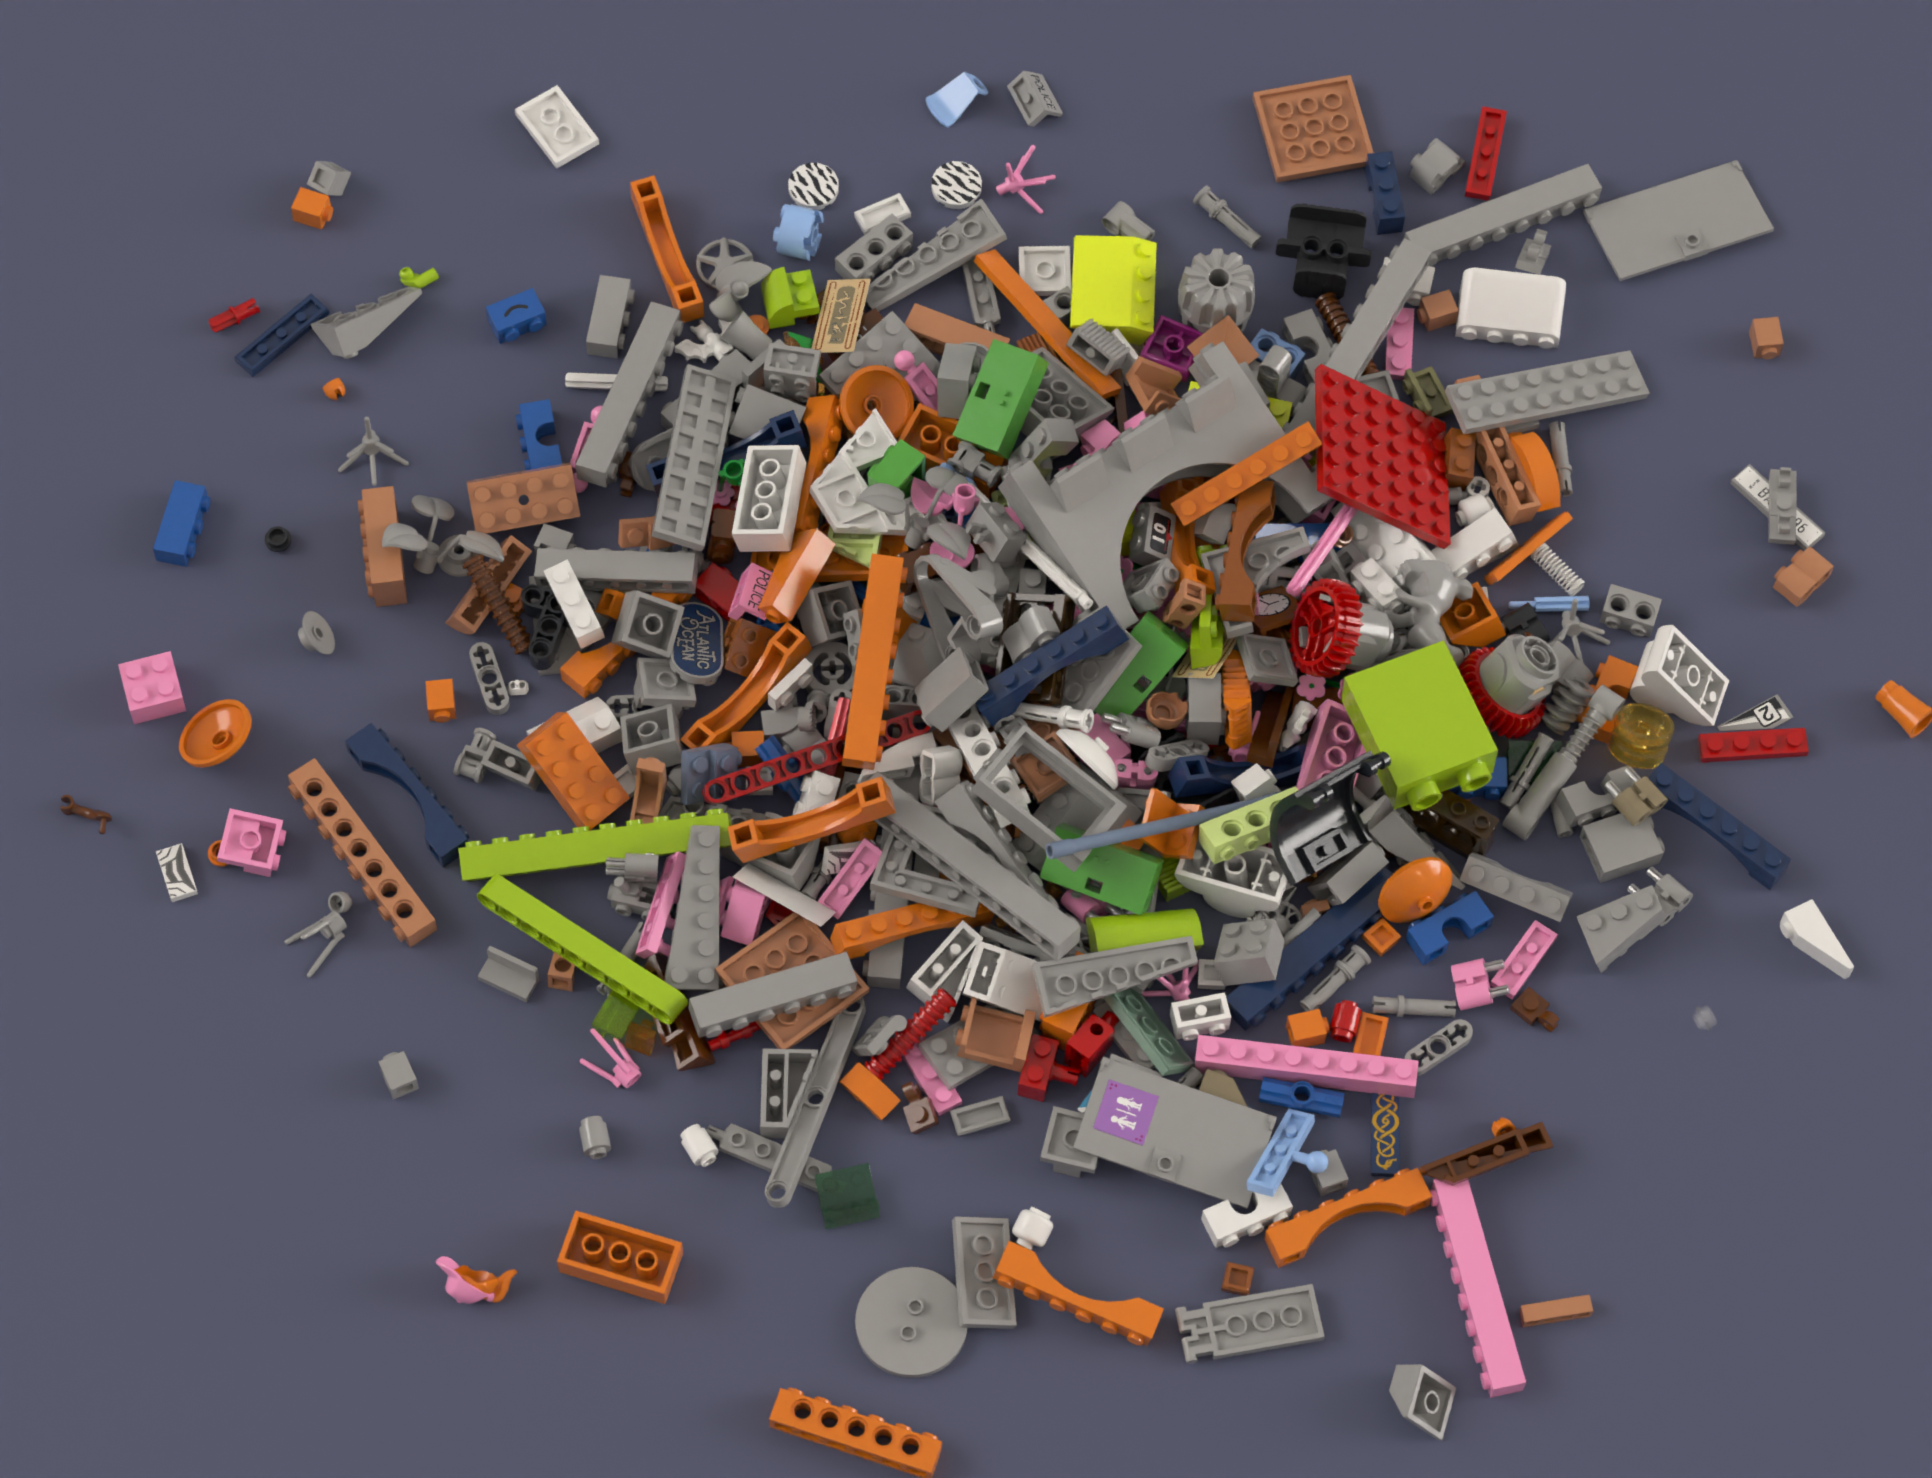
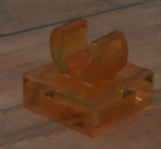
M643 1019L640 1025L631 1022L627 1029L625 1047L650 1057L654 1050L657 1031L652 1030L654 1022Z

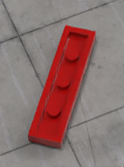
M1482 106L1465 197L1490 201L1507 114L1505 110Z
M1805 727L1699 734L1698 737L1701 763L1807 756L1809 753Z

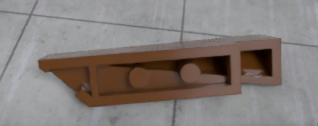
M658 952L648 957L644 969L664 981L668 961L667 956ZM689 1003L670 1025L652 1016L662 1044L667 1047L672 1046L676 1067L679 1071L708 1066L716 1062L705 1037H698L688 1009Z
M1539 1122L1521 1130L1517 1128L1420 1167L1419 1171L1422 1176L1427 1175L1454 1186L1525 1158L1530 1153L1548 1150L1554 1146L1543 1122Z

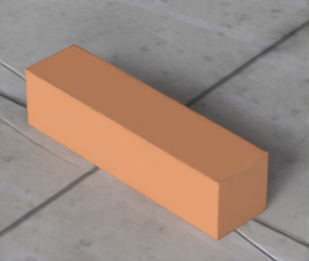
M1590 1295L1521 1305L1519 1309L1522 1327L1591 1317L1593 1313Z

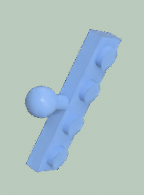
M1290 1108L1287 1110L1247 1180V1190L1273 1197L1293 1161L1307 1165V1168L1313 1173H1321L1327 1168L1328 1158L1323 1152L1313 1151L1310 1154L1299 1152L1315 1123L1313 1114Z

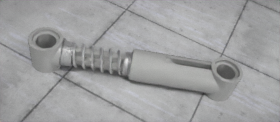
M1603 684L1597 689L1588 704L1587 717L1582 718L1583 723L1578 724L1579 728L1574 730V735H1570V741L1565 742L1566 746L1562 747L1559 752L1555 751L1520 802L1508 813L1502 824L1503 827L1524 841L1528 839L1538 825L1541 816L1577 768L1575 764L1578 762L1577 757H1581L1579 754L1585 751L1584 747L1589 745V740L1594 739L1592 736L1594 733H1598L1597 729L1602 727L1606 721H1612L1625 702L1624 698Z

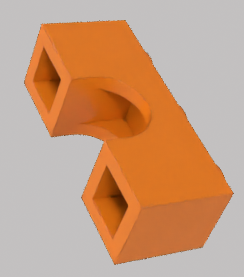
M1609 655L1606 663L1600 662L1595 677L1599 679L1596 686L1592 684L1590 686L1596 692L1603 684L1626 700L1638 666ZM1588 705L1587 708L1583 707L1581 714H1578L1577 722L1583 723L1582 718L1587 717ZM1620 711L1612 721H1606L1602 727H1599L1597 729L1598 733H1594L1592 737L1607 744Z

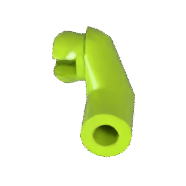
M409 267L402 268L399 272L400 281L409 287L423 288L439 279L438 273L434 268L422 274L413 273V270Z

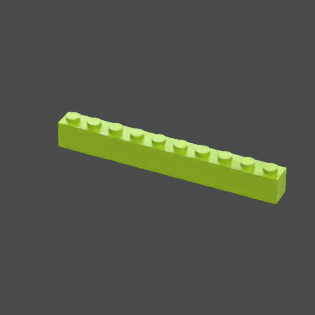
M723 809L707 810V815L696 817V812L680 814V819L670 820L669 816L654 817L652 823L643 824L642 819L626 821V826L616 827L615 823L600 824L599 830L589 831V827L585 826L572 828L573 833L562 834V830L547 831L546 837L535 838V833L519 835V840L509 841L508 837L492 839V844L482 845L481 841L465 842L466 847L458 848L462 881L491 879L495 874L507 877L605 864L607 857L625 858L626 853H652L659 856L672 855L678 851L686 853L692 825L720 826V848L732 847L728 827L732 826L731 816L729 813H723Z

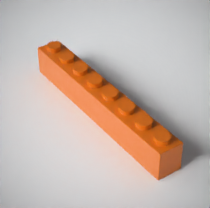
M874 553L871 555L842 766L874 770L875 762H881L883 746H878L879 736L884 737L887 721L881 720L882 711H888L890 695L885 694L886 685H892L894 669H889L890 659L895 660L897 644L892 643L893 634H899L901 618H896L897 608L902 609L904 593L899 592L900 583L906 584L908 570L907 567H903L904 558Z

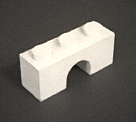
M568 559L544 570L546 579L564 612L580 648L582 649L605 638L602 628Z
M1282 1184L1279 1185L1273 1197L1253 1192L1251 1199L1256 1209L1249 1214L1237 1213L1230 1205L1228 1199L1203 1210L1201 1220L1215 1248L1222 1245L1225 1248L1236 1244L1239 1238L1247 1234L1250 1237L1261 1233L1264 1227L1276 1221L1283 1220V1222H1286L1289 1216H1291L1293 1206Z

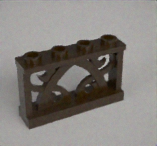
M1007 592L1006 600L1003 602L1002 607L1004 614L1003 630L999 634V650L995 656V676L1015 664L1002 640V635L1011 625L1019 621L1022 606L1026 604L1031 606L1039 604L1054 605L1053 610L1050 612L1061 635L1073 627L1076 603L1071 597L1065 594L1043 595ZM1067 666L1054 672L1038 684V686L1042 687L1041 694L1029 693L1022 702L1061 706Z
M1449 790L1441 792L1442 798L1427 809L1413 811L1410 804L1403 806L1414 819L1412 822L1417 827V831L1425 832L1429 838L1468 859L1472 851L1486 856L1493 845V837L1499 819Z

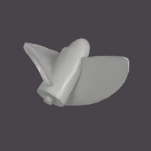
M745 261L723 268L715 279L718 293L717 299L709 305L711 312L720 320L733 322L743 311L738 301L748 295L750 286L771 273V267L760 262Z

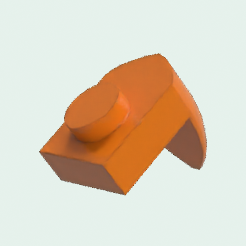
M873 820L837 832V836L843 844L862 841L865 837L868 840L872 839L874 841L878 823Z

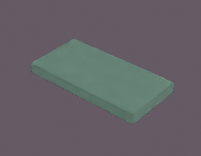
M1129 988L1103 997L1162 1076L1184 1073L1195 1066V1063L1142 994Z

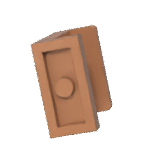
M1139 356L1125 375L1145 413L1155 416L1166 408L1170 410L1181 399L1174 390L1182 379L1179 371Z
M972 997L969 1006H963L960 1021L965 1022L963 1030L958 1029L954 1044L959 1046L957 1056L1022 1072L1036 1012L1025 1010L1022 1017L976 1005L977 998Z

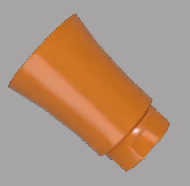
M1892 680L1884 684L1875 696V699L1880 702L1882 708L1902 726L1910 738L1919 735L1932 721V708L1908 692L1902 685L1899 686Z

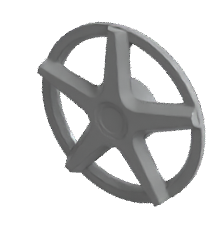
M723 237L720 240L707 244L697 255L696 268L701 280L708 286L716 289L715 279L723 268L735 263L754 260L752 253L745 245ZM720 245L719 257L705 255L708 250ZM729 245L740 248L745 254L734 257L730 256ZM701 262L715 267L708 280L702 273Z

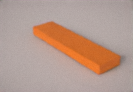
M1568 511L1555 516L1484 576L1487 584L1491 585L1502 579L1573 519Z

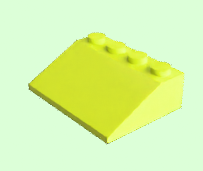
M1076 235L1074 237L1070 327L1076 329L1089 319H1093L1094 322H1097L1098 325H1101L1109 333L1118 328L1128 343L1138 346L1154 332L1157 243L1131 236Z

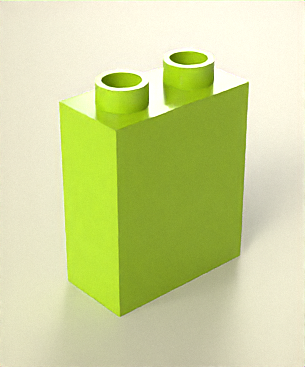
M1444 640L1344 677L1341 701L1365 751L1371 750L1373 755L1384 751L1391 759V765L1383 770L1378 769L1376 774L1394 810L1410 804L1413 811L1424 810L1436 804L1442 798L1441 792L1460 785L1463 792H1471L1490 782L1492 779L1491 773L1494 772L1498 749Z

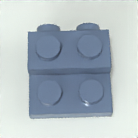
M720 743L682 750L680 803L690 805L706 802L702 796L705 784L718 777L736 772L738 766L741 765L742 756L738 751V747L727 743ZM737 776L734 784L738 790H741V781ZM711 785L709 787V795L713 799H720L722 796L721 787Z

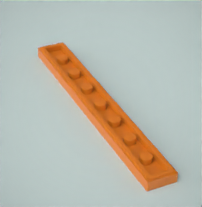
M996 249L976 255L974 263L1082 381L1103 399L1119 394L1122 387L1111 375L1104 376L1066 346L1072 335L1070 330Z

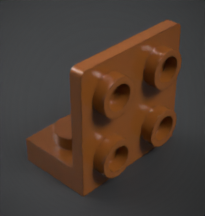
M730 617L723 636L724 664L722 669L748 677L763 655L768 642L777 632L742 618L735 620Z

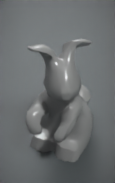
M1405 560L1399 567L1402 574L1394 576L1392 580L1400 587L1395 591L1398 599L1412 606L1409 612L1401 615L1394 614L1390 609H1386L1383 612L1387 613L1393 627L1412 628L1407 636L1408 643L1412 648L1421 649L1444 640L1456 665L1459 666L1465 657L1460 648L1451 646L1448 643L1446 635L1440 626V617L1452 606L1454 598H1459L1463 601L1472 598L1473 587L1471 583L1466 579H1456L1449 564L1439 560Z

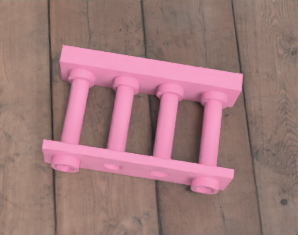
M679 851L666 857L635 955L643 959L658 952L666 956L670 954L671 946L663 942L662 934L665 928L673 930L675 925V919L671 918L669 913L672 905L679 902L680 894L677 888L682 879L686 857L685 854ZM731 876L719 881V924L727 903L725 899L728 889L732 886L734 880Z

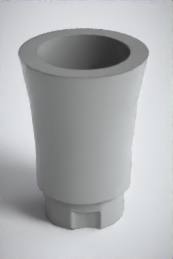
M744 311L735 318L720 337V339L743 352L751 360H754L765 351L769 343L773 341L752 322Z

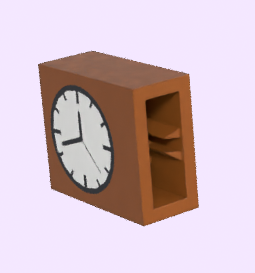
M1281 585L1259 593V615H1255L1254 622H1252L1254 632L1248 634L1283 638L1286 640V643L1291 639V634L1288 631L1292 629L1290 621H1293L1294 613L1292 611L1297 609V600L1291 594H1288Z

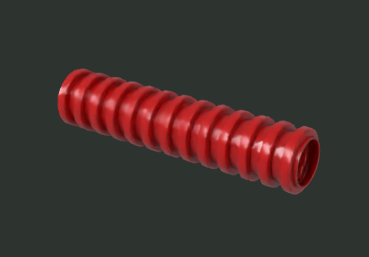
M939 988L937 990L938 994H933L931 996L932 1000H927L925 1002L926 1006H921L919 1008L920 1012H915L913 1014L914 1018L907 1020L906 1028L903 1031L895 1032V1037L889 1038L890 1042L881 1054L873 1055L870 1062H865V1067L879 1080L884 1079L883 1075L885 1073H890L889 1069L891 1067H896L895 1063L897 1061H902L903 1055H908L909 1049L913 1050L915 1048V1043L919 1044L921 1042V1037L925 1038L927 1036V1031L931 1032L933 1030V1025L937 1026L939 1024V1019L943 1020L945 1018V1013L949 1014L951 1012V1007L957 1006L956 1000L945 989Z

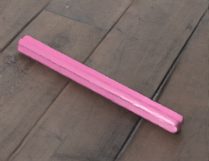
M1346 504L1342 506L1286 588L1288 594H1291L1293 597L1300 595L1358 511L1357 509Z

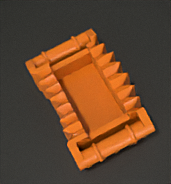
M1232 649L1222 664V684L1224 685L1223 703L1226 711L1225 743L1231 749L1236 750L1247 743H1252V702L1250 681L1248 680L1239 651Z

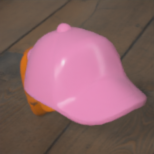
M446 1256L438 1258L435 1262L448 1275L445 1285L446 1292L456 1299L458 1303L473 1304L482 1299L493 1303L500 1302L508 1291L511 1279L517 1274L515 1269H511L497 1277L487 1271L471 1270L466 1265L459 1266L453 1259Z

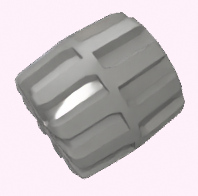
M1213 248L1209 255H1204L1201 252L1193 257L1191 267L1185 266L1178 289V312L1182 316V324L1205 333L1229 315L1240 331L1243 332L1255 304L1254 273L1251 266L1243 265V257L1235 252L1229 255L1224 254L1221 248Z

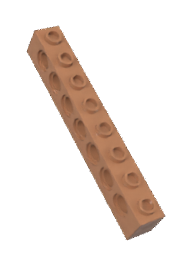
M314 758L288 775L290 785L287 787L290 794L295 800L300 798L304 806L302 808L310 820L315 819L319 824L317 829L325 840L330 839L334 844L332 849L340 861L345 859L349 864L347 869L355 881L360 879L364 885L362 889L370 901L375 900L380 906L377 908L379 914L384 921L390 920L394 925L392 930L400 942L405 940L411 948L437 931L436 921L318 761ZM312 791H321L318 796L309 795ZM327 811H336L333 816L328 817L324 815ZM342 831H351L350 835L346 837L339 836ZM357 851L366 852L364 856H354ZM373 871L381 872V874L377 877L369 876V874ZM388 891L396 892V895L391 898L384 896ZM405 911L412 913L407 918L399 917V915Z

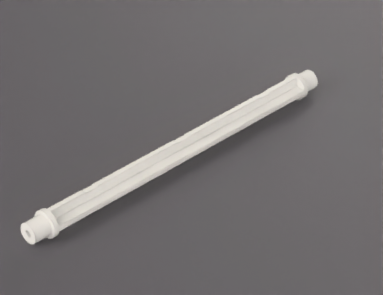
M968 482V484L976 489V497L979 498V503H991L973 483ZM1022 531L1027 539L1020 550L1060 589L1071 597L1077 605H1081L1085 610L1089 609L1093 605V600L1088 596V593Z

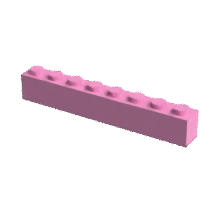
M1198 1035L1195 1068L1201 1073H1206L1207 1069L1212 1071L1217 1069L1226 1072L1230 1077L1263 1080V1077L1292 1083L1306 1081L1315 1087L1408 1098L1415 1097L1419 1063L1417 1060Z
M1434 1179L1431 1190H1429L1432 1195L1430 1203L1437 1208V1228L1439 1232L1444 1233L1446 1240L1443 1242L1446 1258H1451L1453 1268L1450 1269L1452 1281L1454 1284H1458L1461 1294H1458V1302L1461 1310H1465L1468 1320L1465 1321L1467 1334L1469 1337L1473 1336L1475 1342L1473 1347L1474 1359L1476 1363H1481L1483 1373H1480L1482 1387L1484 1390L1488 1389L1490 1398L1523 1391L1526 1384L1525 1376L1469 1181L1466 1180L1451 1186Z

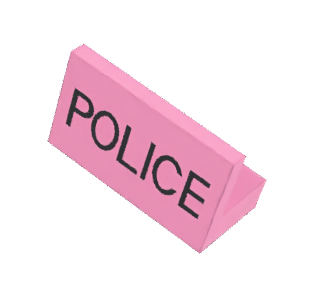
M751 563L741 574L728 617L738 620L746 611L765 620V613L758 607L773 572Z

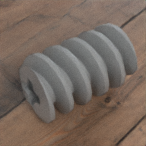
M1574 677L1573 681L1565 678L1564 683L1568 688L1566 689L1561 686L1557 688L1562 696L1552 695L1551 699L1555 702V705L1545 704L1549 713L1544 712V716L1541 718L1557 734L1564 735V731L1570 729V722L1573 723L1577 720L1576 714L1583 712V706L1589 704V698H1592L1595 693L1594 689L1581 678Z

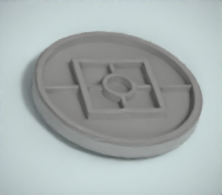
M904 1267L881 1275L864 1291L856 1310V1335L863 1352L878 1368L899 1377L919 1378L942 1370L957 1357L967 1336L968 1328L959 1327L957 1288L942 1275L925 1268Z

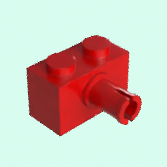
M1032 1034L1026 1060L1018 1082V1096L1044 1102L1049 1083L1052 1080L1077 1086L1081 1069L1057 1064L1058 1040Z

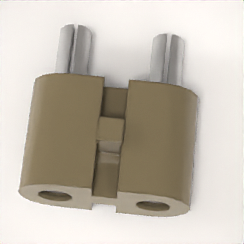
M1631 767L1625 769L1624 774L1633 783L1631 788L1628 787L1621 792L1611 780L1604 787L1615 798L1612 804L1635 827L1646 820L1647 816H1651L1667 803L1668 799L1647 776L1640 778Z

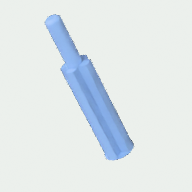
M1588 595L1534 597V601H1510L1508 607L1509 609H1517L1529 603L1535 612L1571 611L1572 601L1577 599V611H1589L1590 601Z

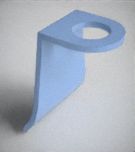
M963 72L939 91L927 96L926 103L932 115L948 128L960 118L978 93L986 96L988 90L974 75Z

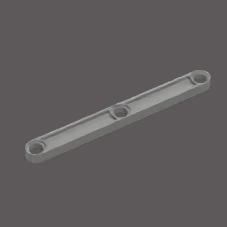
M863 997L856 1001L860 1004V1008L857 1011L849 1012L845 1009L835 1016L765 1187L767 1201L774 1208L785 1207L792 1199L866 1014ZM820 1094L823 1096V1100L819 1104L809 1103V1099L813 1095ZM780 1188L786 1191L782 1198L774 1199L771 1197V1193L775 1189Z

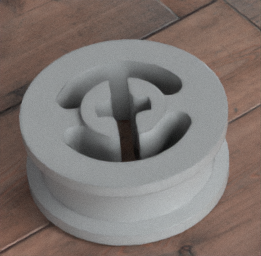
M828 642L814 647L805 659L812 664L813 672L821 664V683L816 680L813 674L812 681L805 687L808 694L817 688L818 690L822 689L826 694L829 693V697L834 690L840 688L847 689L852 693L856 666L851 664L848 646L840 642ZM844 664H846L852 674L849 680L843 684ZM834 671L835 675H830V672Z

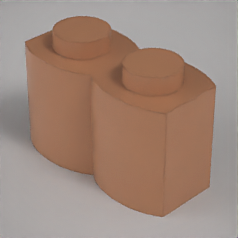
M1808 547L1805 551L1800 549L1792 557V564L1787 568L1782 566L1774 576L1776 581L1773 588L1796 607L1800 606L1831 575L1834 568L1829 561L1812 547Z

